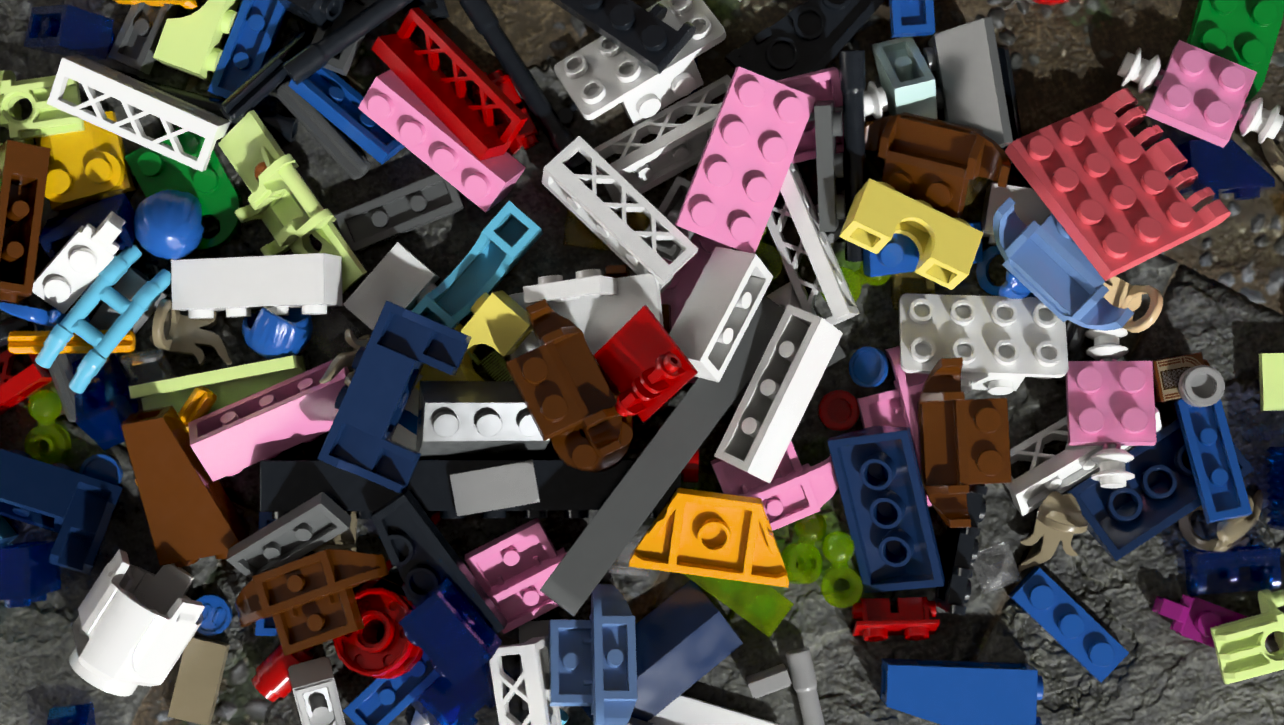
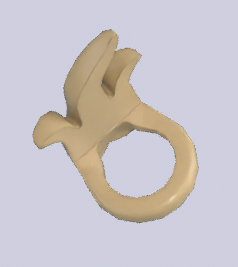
M1117 276L1106 280L1108 284L1104 282L1103 285L1109 291L1103 297L1110 304L1118 308H1129L1133 312L1141 306L1142 294H1148L1150 297V306L1145 315L1136 321H1133L1132 316L1122 328L1131 333H1139L1148 329L1157 320L1163 307V297L1159 290L1150 285H1131Z

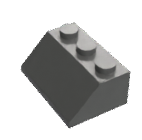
M992 17L982 18L934 34L927 42L928 47L923 49V57L935 78L937 112H939L940 120L981 129L983 134L994 140L1002 149L1013 142Z
M420 381L416 451L421 453L419 460L539 459L550 439L543 440L514 381Z

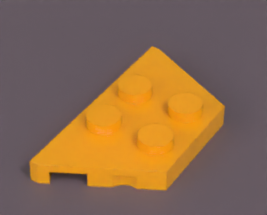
M677 488L630 554L629 567L787 588L789 586L788 573L761 498Z

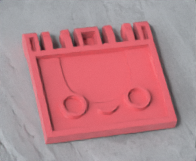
M1128 88L1113 93L1103 102L1014 140L1005 150L1012 163L1104 281L1216 227L1231 214L1220 199L1208 204L1215 195L1210 187L1195 192L1186 200L1179 191L1181 189L1189 187L1198 178L1199 173L1194 167L1179 172L1170 180L1167 178L1181 170L1188 160L1170 138L1157 142L1164 132L1159 125L1148 127L1135 137L1130 133V128L1139 125L1147 117L1145 116L1147 111L1141 105L1135 108L1138 100ZM1153 145L1147 151L1144 150L1146 147Z

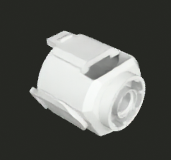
M119 549L110 563L105 566L78 608L79 616L72 626L76 646L69 657L72 669L89 684L117 696L132 695L138 685L150 687L161 685L203 622L202 611L205 606L200 601L191 600L186 596L194 576L182 568L176 567L174 563L163 565L155 575L145 569L131 565L127 552Z

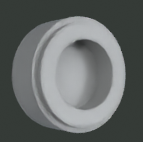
M1198 365L1183 372L1179 379L1178 390L1180 396L1187 404L1194 407H1207L1221 399L1225 390V382L1221 373L1214 367Z

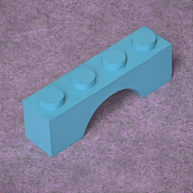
M508 201L483 229L478 240L460 264L441 284L426 294L412 311L452 329L460 323L463 325L473 314L470 309L477 299L485 292L490 294L541 237L543 234L542 229L512 202Z

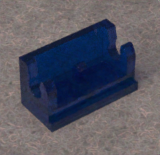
M1262 544L1245 547L1235 546L1225 552L1200 549L1184 550L1187 595L1198 596L1202 594L1278 589L1281 587V548Z

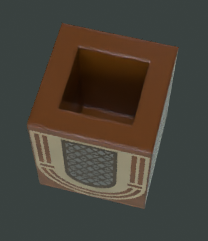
M1202 352L1150 360L1153 363L1155 402L1182 398L1178 390V383L1183 372L1198 365L1210 366L1208 361L1203 359Z

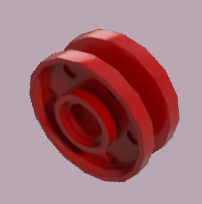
M369 588L355 594L365 628L333 639L338 658L349 670L377 679H395L409 672L421 659L428 638H424L418 625L420 619L412 601H408L406 596L384 588ZM384 625L385 634L380 642H378L377 632Z

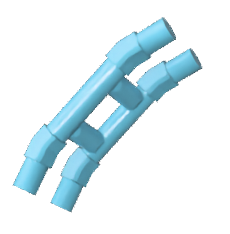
M129 244L99 273V276L59 324L57 323L43 343L44 346L35 358V362L39 366L50 368L59 353L63 351L69 340L74 336L73 333L94 347L82 359L75 375L68 384L69 388L76 393L82 394L93 377L97 375L107 361L108 356L146 310L148 311L152 304L161 296V293L171 284V273L166 269H162L137 291L132 301L112 287L128 271V268L142 256L141 251L133 244ZM100 300L120 314L105 334L85 320Z

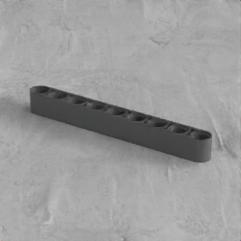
M763 296L720 382L698 378L544 583L540 589L543 594L572 616H575L753 376L785 309L767 296Z

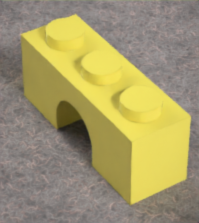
M869 178L855 195L839 237L875 254H878L892 239L893 234L906 235L914 241L919 251V261L915 273L953 290L969 275L983 232L971 227L963 219L952 218L933 209L929 203L923 200H914L896 191L888 183Z
M503 290L492 292L491 295L485 292L471 307L470 311L474 315L467 324L463 326L460 323L454 328L472 337L456 375L447 374L424 364L420 372L423 376L420 381H484L475 372L472 358L468 355L467 351L473 355L475 348L479 344H486L494 348L503 357L513 354L533 331L527 311ZM420 381L415 385V387L418 390L420 387Z

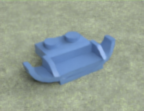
M1009 197L997 209L993 218L995 242L1005 260L1002 265L1062 322L1069 320L1081 327L1093 330L1108 331L1122 328L1134 313L1129 308L1122 309L1113 306L1103 297L1109 291L1103 285L1104 279L1055 216L1051 213L1040 225L1034 220L1027 226L1016 215L1014 210L1016 202Z
M598 584L590 594L591 614L589 620L549 621V706H591V715L594 718L593 725H627L638 699L635 616L632 615L627 601L612 584Z

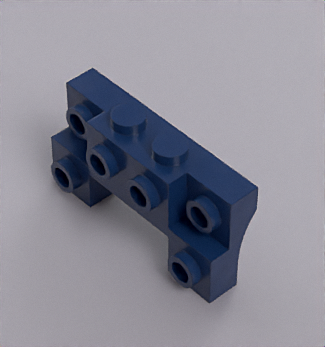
M386 300L367 346H361L354 357L352 369L356 371L350 385H344L337 396L335 408L338 409V412L317 459L368 479L397 493L405 492L421 453L394 442L391 438L423 365L427 364L455 376L472 337Z
M0 449V515L59 533L51 550L49 563L91 575L105 540L107 529L119 502L122 487L76 473L65 464H48L35 460L30 454L21 450L7 451Z

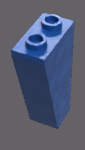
M882 658L880 699L886 707L940 725H1042L1041 718L1037 716V700H1042L1043 679L1041 675H1038V670L1028 663Z

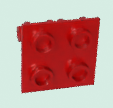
M644 305L593 355L621 392L617 396V403L615 404L617 413L623 417L637 414L643 422L650 418L698 373L647 305Z

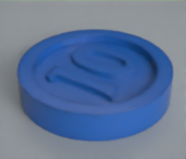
M862 347L850 359V376L861 387H877L884 382L888 375V359L884 352L878 348Z
M96 454L87 458L83 462L79 473L117 486L120 485L123 477L120 463L108 454Z
M208 594L196 600L205 606L202 611L203 622L197 629L199 633L213 636L228 628L232 621L233 612L230 603L224 597L217 594Z

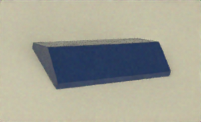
M1178 419L1156 433L1157 442L1154 446H1136L1129 451L1134 456V459L1125 463L1126 471L1135 474V478L1126 480V487L1103 488L1100 487V481L1089 477L1067 492L1072 493L1076 498L1082 516L1088 521L1087 530L1115 562L1201 506ZM1233 442L1242 477H1245L1254 471V468Z
M872 426L829 438L827 442L864 592L875 593L943 587L946 584L909 427Z
M693 579L635 624L638 699L631 717L648 722L743 644L720 611ZM581 706L594 722L593 715H591V706Z

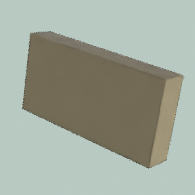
M196 635L192 637L182 654L167 717L200 725L211 724L228 656L229 643Z

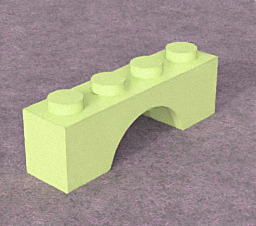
M207 0L199 10L188 16L168 18L153 58L167 67L211 82L213 73H215L222 55L227 35L230 34L238 14L237 8L240 0Z

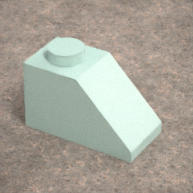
M900 37L872 44L881 87L884 89L887 97L890 115L907 112L937 119L935 78L913 37Z

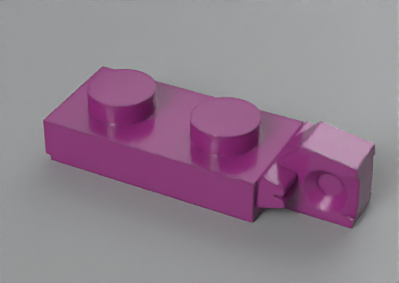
M1183 594L1179 604L1156 596L1151 610L1173 619L1170 629L1176 631L1177 634L1213 648L1215 646L1210 630L1211 627L1247 618L1245 615L1192 595L1186 596Z

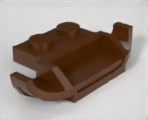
M907 112L883 116L880 119L864 123L865 150L878 152V157L885 159L882 182L890 184L896 191L914 200H923L929 203L933 209L950 217L958 218L963 214L969 179L974 180L979 176L997 182L999 187L1006 188L1011 166L1010 159L994 140L983 134L981 129Z
M546 299L526 307L529 322L540 347L507 361L506 367L543 440L546 441L580 424L591 446L600 457H604L622 448V416L615 409L617 400L590 351L583 332L569 319L557 314L548 305Z
M962 357L941 358L925 381L919 401L917 402L922 484L930 503L949 528L971 527V518L967 507V493H970L969 485L1012 483L1007 398L965 400L964 391H961Z
M325 549L252 576L253 579L241 590L235 601L240 627H246L261 619L273 617L284 656L364 629L353 587L359 586L360 583L389 575L383 554L355 552L350 549Z

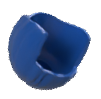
M164 190L147 197L139 203L135 212L133 223L136 239L147 252L156 257L166 260L185 258L192 254L202 241L204 228L201 223V203L193 194L179 190Z
M263 307L260 311L251 313V317H244L242 322V334L248 347L256 354L269 360L297 355L310 341L313 331L311 315H303L302 308H289V316H278Z

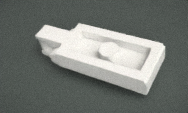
M111 211L97 228L90 223H87L85 227L81 225L34 279L32 292L64 314L115 257L120 245L114 242V240L122 232V226L126 221Z

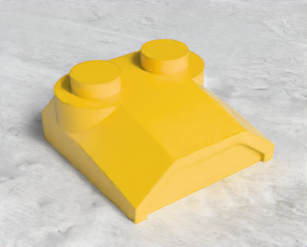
M105 112L108 119L117 122L115 112ZM84 120V131L35 138L36 146L51 149L45 197L49 199L52 210L60 211L136 190L130 167L125 159L126 152L121 136Z

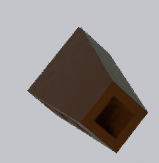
M8 139L0 146V302L17 304L32 295L51 149Z
M166 406L131 413L121 424L160 566L173 563L176 567L189 566L196 563L199 558L215 556L216 559H226L230 547L249 537L248 529L218 480L212 481L191 448L189 432L174 407Z

